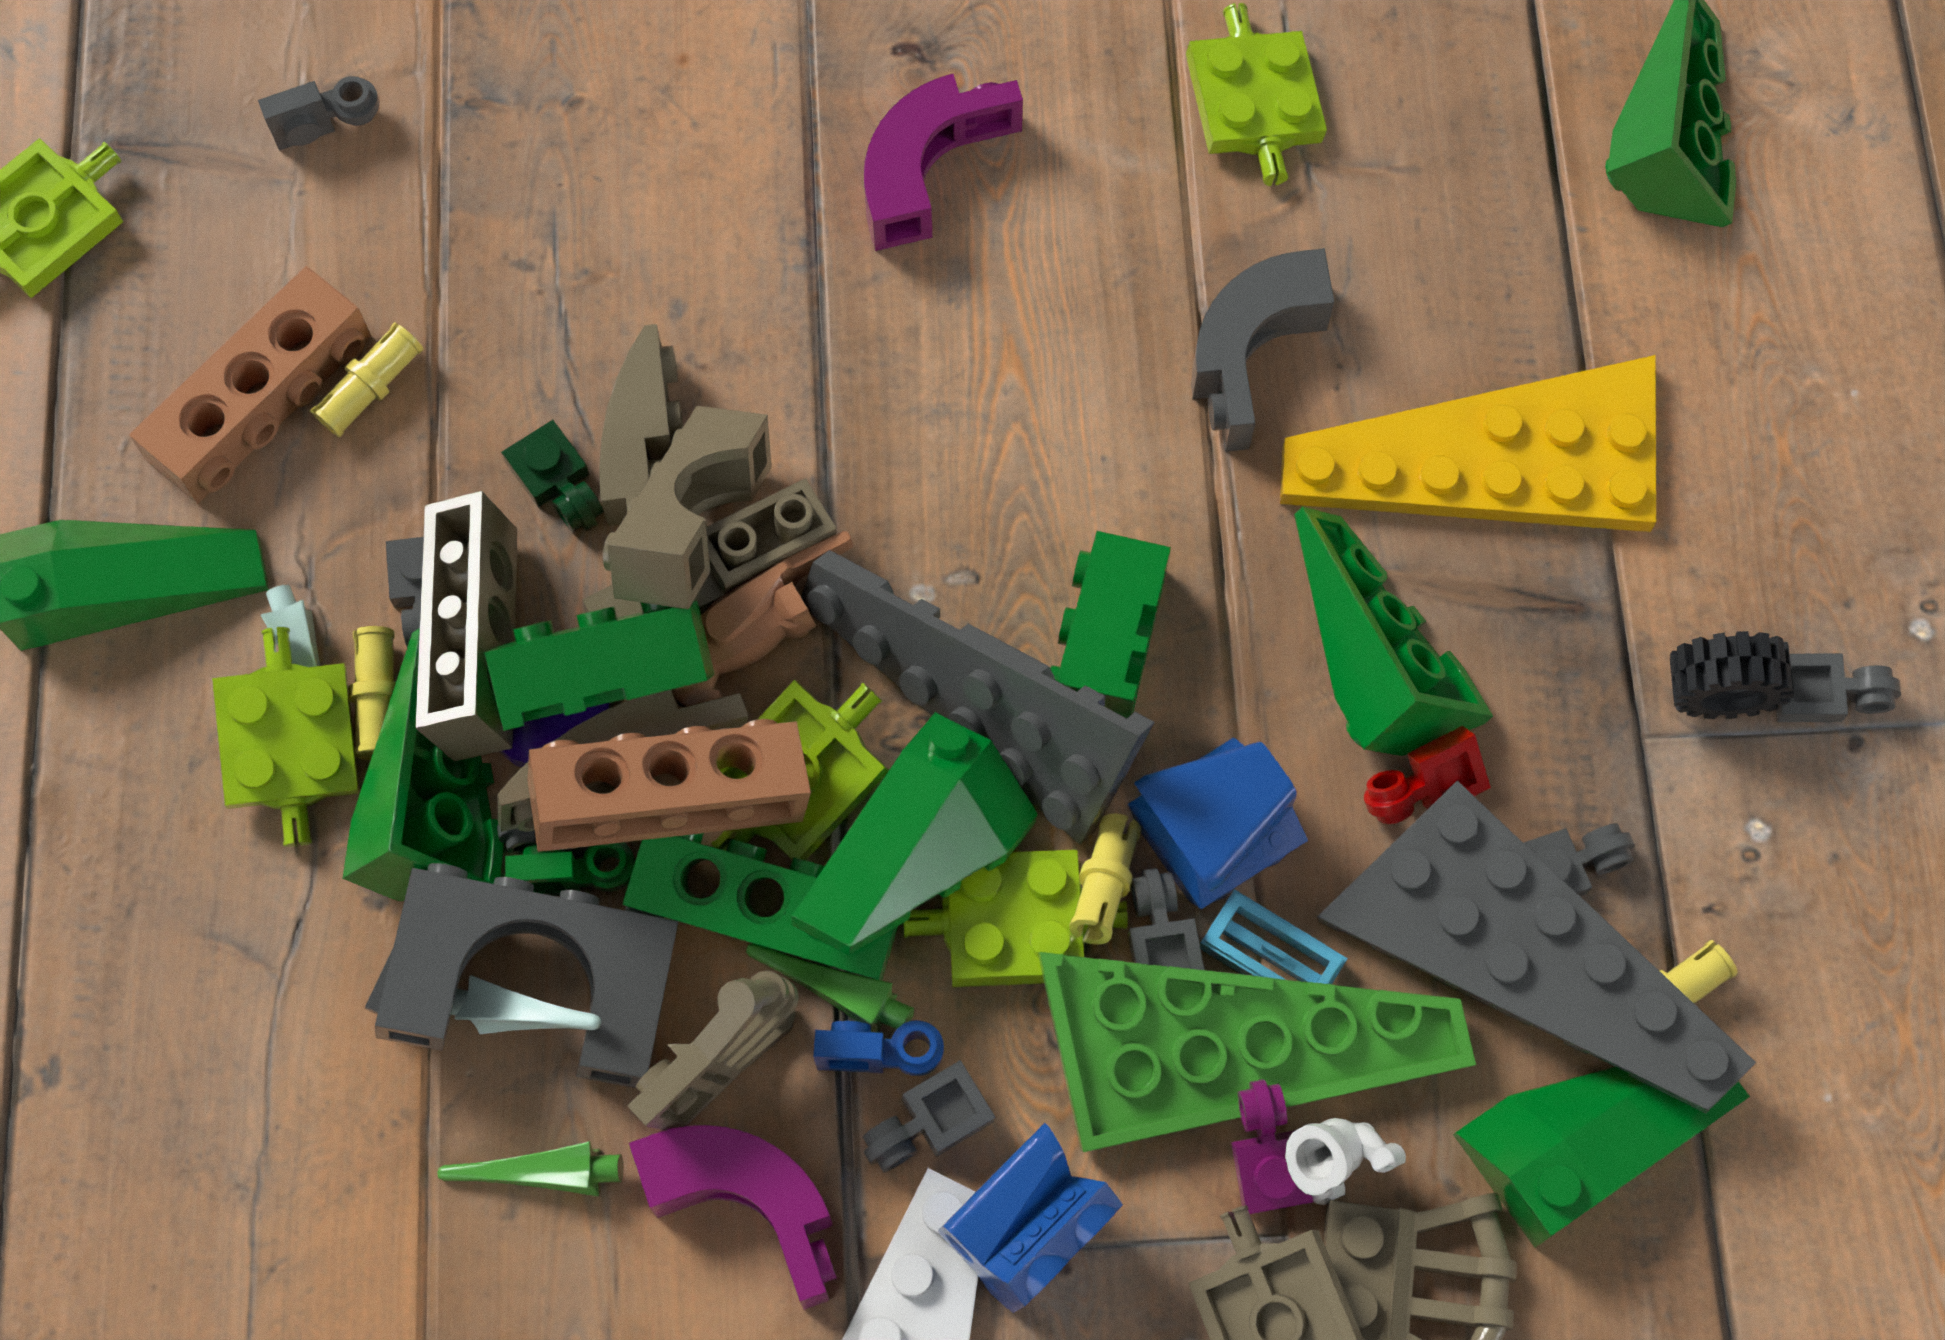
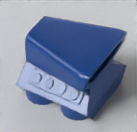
M1233 737L1198 760L1147 774L1134 782L1142 795L1128 803L1133 819L1141 826V834L1167 871L1171 872L1174 881L1188 901L1200 909H1203L1212 902L1225 898L1235 887L1263 869L1278 864L1288 853L1308 841L1293 809L1297 791L1289 777L1262 742L1244 746Z
M1044 1123L943 1224L938 1232L977 1273L990 1294L1014 1313L1025 1307L1063 1269L1069 1260L1103 1228L1123 1204L1107 1182L1071 1176L1066 1156L1050 1127Z

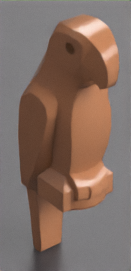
M842 531L787 557L737 586L710 605L701 618L715 675L708 681L671 689L678 705L685 708L722 698L720 691L715 690L719 674L745 668L773 651L785 636L791 639L803 638L809 634L808 631L817 627L795 585L800 579L809 574L812 563L827 551L831 550L841 555L853 548V541L847 531Z

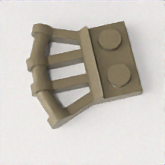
M771 971L758 972L751 979L740 978L727 982L718 993L719 1012L691 1044H668L678 1057L671 1063L668 1059L658 1062L642 1076L636 1085V1088L641 1093L627 1105L629 1109L647 1127L668 1130L687 1126L741 1072L789 1033L794 1024L795 1008L799 1000L798 990L795 985L786 978Z
M1498 1193L1473 1197L1459 1203L1423 1212H1414L1403 1208L1397 1210L1329 1201L1326 1207L1323 1242L1364 1340H1422L1409 1333L1410 1318L1476 1327L1471 1340H1502L1506 1331L1513 1330L1514 1311L1507 1308L1509 1282L1516 1281L1517 1262L1510 1258L1497 1213L1503 1210ZM1471 1221L1482 1257L1416 1249L1417 1234ZM1414 1270L1482 1279L1480 1306L1412 1297Z

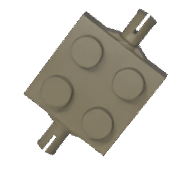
M1247 1205L1232 1209V1212H1225L1220 1215L1236 1255L1230 1257L1219 1270L1188 1283L1210 1340H1364L1319 1230H1310L1282 1243H1261Z

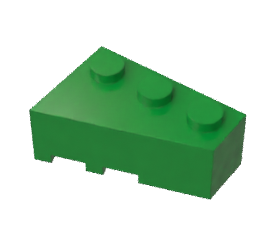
M1096 531L1091 552L1080 550L1077 558L1072 587L1080 588L1081 591L1076 609L1066 607L1058 637V644L1066 646L1061 665H1051L1050 669L1054 674L1055 681L1076 692L1086 685L1105 695L1104 707L1127 719L1134 713L1166 577L1171 547Z
M694 600L689 609L640 602L641 613L617 618L615 606L576 615L579 627L554 632L552 620L513 629L516 641L484 652L503 731L522 727L524 722L561 713H564L566 716L586 711V708L623 699L631 700L708 681L715 673L698 601Z

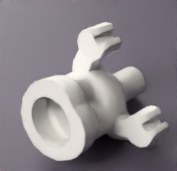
M1339 1118L1328 1119L1320 1124L1311 1123L1294 1131L1287 1141L1285 1154L1288 1171L1292 1180L1304 1193L1312 1195L1315 1203L1325 1205L1330 1200L1334 1201L1345 1195L1344 1182L1360 1166L1364 1157L1371 1162L1375 1171L1381 1173L1390 1171L1406 1161V1154L1403 1148L1396 1143L1386 1144L1369 1123H1352L1346 1119Z

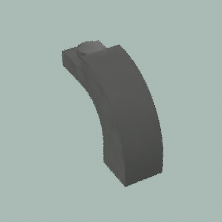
M1325 248L1284 253L1254 264L1233 278L1219 292L1204 316L1198 335L1192 368V399L1208 398L1211 428L1213 431L1222 430L1225 452L1250 449L1255 427V417L1246 362L1253 352L1264 343L1280 336L1327 331L1334 306V297Z

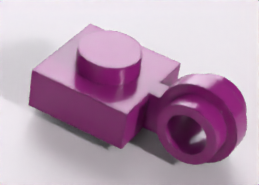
M1264 1079L1250 1082L1249 1089L1238 1091V1105L1245 1131L1256 1130L1257 1137L1231 1142L1242 1206L1247 1205L1249 1214L1312 1203V1195L1304 1193L1292 1180L1285 1158L1287 1141L1296 1130L1275 1134L1276 1126L1287 1124L1286 1104L1280 1085L1273 1084L1267 1086Z

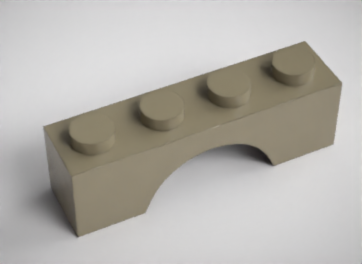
M696 406L683 428H678L675 431L671 447L662 461L656 462L653 465L650 479L639 496H634L631 499L627 515L616 532H611L606 538L603 549V565L606 571H611L614 599L683 609L690 608L710 573L705 518L699 516V514L723 504L753 500L772 467L768 415Z

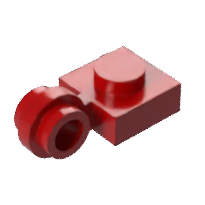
M1462 725L1411 751L1407 755L1413 771L1412 776L1405 778L1404 774L1398 770L1379 772L1367 781V790L1363 797L1367 811L1371 815L1376 816L1379 822L1395 824L1409 818L1414 812V804L1419 800H1422L1423 806L1428 810L1456 781L1473 796L1490 789L1491 786L1476 735Z

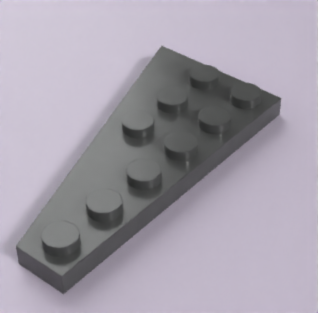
M831 550L812 563L801 598L817 620L829 625L855 648L858 655L864 661L876 666L900 687L904 695L911 702L920 705L931 715L936 712L991 740L1029 801L1044 813L1052 825L1064 830L1080 845L1096 831L1153 727L1154 721L1137 712H1134L1128 719L1104 707L1105 695L1086 685L1078 692L1055 681L1050 666L970 624L965 625L960 630L939 619L940 608L923 599H920L914 605L894 595L893 589L887 580Z
M1458 781L1317 916L1318 922L1338 932L1341 930L1371 945L1372 949L1393 959L1397 958L1433 976L1435 980L1528 1026L1532 1025L1563 1040L1564 1044L1586 1055L1589 1053L1629 1073V1076L1705 1114L1756 1064V1061Z

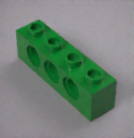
M704 833L641 841L622 905L873 979L883 980L898 926L854 953L847 955L791 925L792 914L825 866L793 857L790 868L786 869L765 863L767 849L729 839L726 851L701 844ZM708 860L713 862L720 872V885L714 894L700 899L688 887V874L695 864ZM765 879L776 880L784 891V903L781 909L770 917L758 915L750 903V894L753 887Z

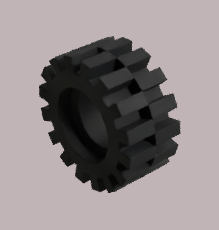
M1737 631L1735 636L1726 637L1725 632L1713 634L1714 639L1707 640L1704 637L1692 639V645L1682 643L1677 646V651L1670 653L1674 707L1680 713L1686 712L1687 716L1697 717L1704 714V719H1716L1719 715H1726V719H1735L1737 714L1746 713L1751 717L1760 715V710L1769 712L1779 709L1778 705H1787L1791 702V698H1794L1789 644L1784 642L1783 638L1779 636L1770 638L1769 633L1763 632L1749 636V631Z

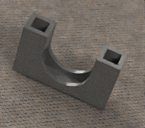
M429 864L427 871L412 868L375 1022V1036L377 1039L443 1051L458 983L464 968L471 958L484 946L499 938L515 934H534L547 937L561 944L580 962L590 986L591 1004L589 1013L598 1015L602 1020L601 1026L598 1029L585 1030L576 1077L636 1088L638 1081L649 1070L678 921L664 919L662 916L626 906L625 910L600 906V899L598 897L581 891L564 890L561 891L560 897L533 892V884L511 877H497L494 880V884L467 879V871L447 864Z

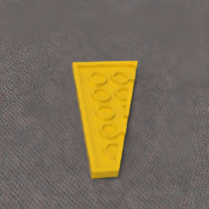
M1656 355L1286 437L1282 447L1280 504L1651 532L1656 524Z

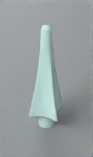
M280 585L268 590L266 596L272 612L264 613L260 616L267 628L274 630L276 644L278 645L276 627L290 628L292 664L306 667L320 666L312 610L305 609L304 600L296 602L290 585Z
M472 975L469 977L468 990L457 989L451 1015H455V1020H470L477 1028L479 1034L530 1029L596 1030L602 1023L601 1018L596 1014L567 1009L543 1002Z

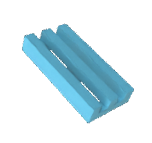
M1235 889L1200 942V949L1239 974L1286 980L1221 940V935L1225 934L1301 982L1333 984L1348 959ZM1237 912L1320 963L1326 969L1322 975L1318 974L1231 919Z

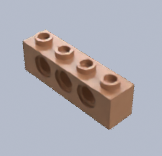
M306 265L129 434L130 438L148 463L194 502L199 504L209 493L222 489L232 478L235 468L254 449H261L266 446L276 435L279 425L298 407H303L314 400L320 392L323 382L341 365H346L353 358L356 359L365 346V342L371 337L359 308ZM311 341L301 350L290 351L299 342ZM267 382L262 390L246 394L253 385ZM223 424L216 434L202 437L203 433L211 426Z
M759 719L748 722L739 728L712 730L706 726H692L672 735L646 737L640 733H625L605 742L579 744L573 740H558L550 742L542 748L529 749L527 780L538 852L803 822L811 794L797 721L777 723L770 719ZM726 767H735L745 772L747 777L732 779L723 775L719 770ZM669 774L677 777L682 783L676 786H664L657 783L653 777ZM602 781L612 785L615 790L610 793L599 794L590 791L586 785L591 782Z

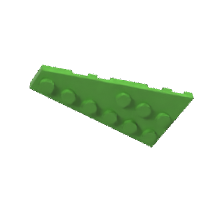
M1038 952L1081 1152L1240 1118L1238 1091L1249 1089V1083L1252 1081L1264 1079L1267 1086L1279 1084L1284 1095L1286 1107L1476 1065L1461 999Z

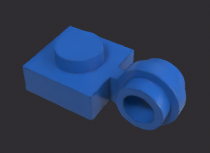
M920 1020L904 1023L894 1032L891 1039H884L883 1033L871 1032L870 1024L858 1021H836L831 1023V1030H815L813 1057L817 1070L883 1073L884 1068H895L911 1076H923L938 1067L944 1054V1043L940 1032L930 1023ZM915 1039L923 1040L930 1048L925 1055L912 1057L904 1050L910 1041Z

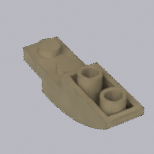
M657 324L645 325L633 343L616 378L607 406L601 437L599 478L600 500L608 526L620 525L627 515L631 499L634 496L640 495L650 479L653 465L656 462L662 461L671 447L675 431L678 428L682 429L684 426L680 400L669 401L667 383L678 382L674 346L662 347Z
M806 478L706 527L710 573L694 599L698 601L701 616L714 601L787 557L836 534V526ZM612 585L582 599L585 612L615 606L617 618L642 612L640 602L614 599Z
M667 690L631 699L609 708L573 727L555 741L573 740L579 744L609 741L613 737L625 733H640L646 737L672 735L692 726H706L712 730L739 728L747 723L748 714L740 693L678 709L672 690ZM528 762L519 769L497 794L498 823L501 832L515 828L524 832L535 831L527 780ZM595 781L586 785L590 791L599 794H606L615 790L612 785L602 781Z

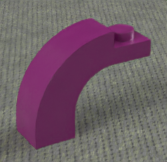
M954 73L936 78L912 90L887 112L873 133L864 163L866 217L875 251L933 238L932 207L924 179L931 166L942 155L962 145L1022 132L1023 98L1017 80L1001 84L994 82L983 83L971 91L959 93Z
M712 1125L672 1128L629 1143L649 1207L657 1218L713 1200L732 1201L748 1206L762 1215L774 1228L803 1309L805 1310L829 1301L824 1283L836 1279V1275L824 1240L820 1239L810 1243L808 1235L829 1228L833 1224L825 1203L814 1183L788 1155L769 1142L747 1132Z

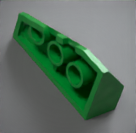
M1705 0L1673 1L1613 128L1610 153L1605 163V169L1613 188L1617 191H1622L1638 211L1724 227L1733 222L1737 180L1735 163L1730 159L1723 161L1721 136L1731 133L1730 115L1723 111L1721 99L1716 90L1717 85L1726 81L1720 20Z
M1302 506L1294 514L1334 697L1347 720L1346 729L1354 742L1362 747L1363 750L1405 756L1411 751L1462 725L1471 730L1488 722L1493 717V714L1463 665L1451 651H1447L1439 656L1418 630L1426 622L1424 617L1414 605L1407 607L1398 597L1387 592L1382 585L1388 579L1387 572L1341 516Z
M57 520L0 534V630L20 651L269 590L259 534L256 530Z
M420 628L411 635L351 819L342 877L344 880L396 901L405 900L412 868L427 871L429 864L433 863L459 867L468 872L467 879L494 884L495 878L500 877L504 847V842H500L498 837V819H492L487 792V787L494 783L491 763H482L481 756L453 761L416 729Z
M935 712L902 750L792 914L791 925L850 955L909 920L911 910L939 894L944 899L959 890L961 881L983 867L991 871L1004 863L1036 823L1038 813L993 742Z
M1612 1067L1509 1095L1456 1131L1453 1136L1492 1190L1498 1193L1500 1201L1534 1248H1536L1747 1100L1750 1096L1738 1081L1705 1114L1629 1076V1073L1617 1067Z

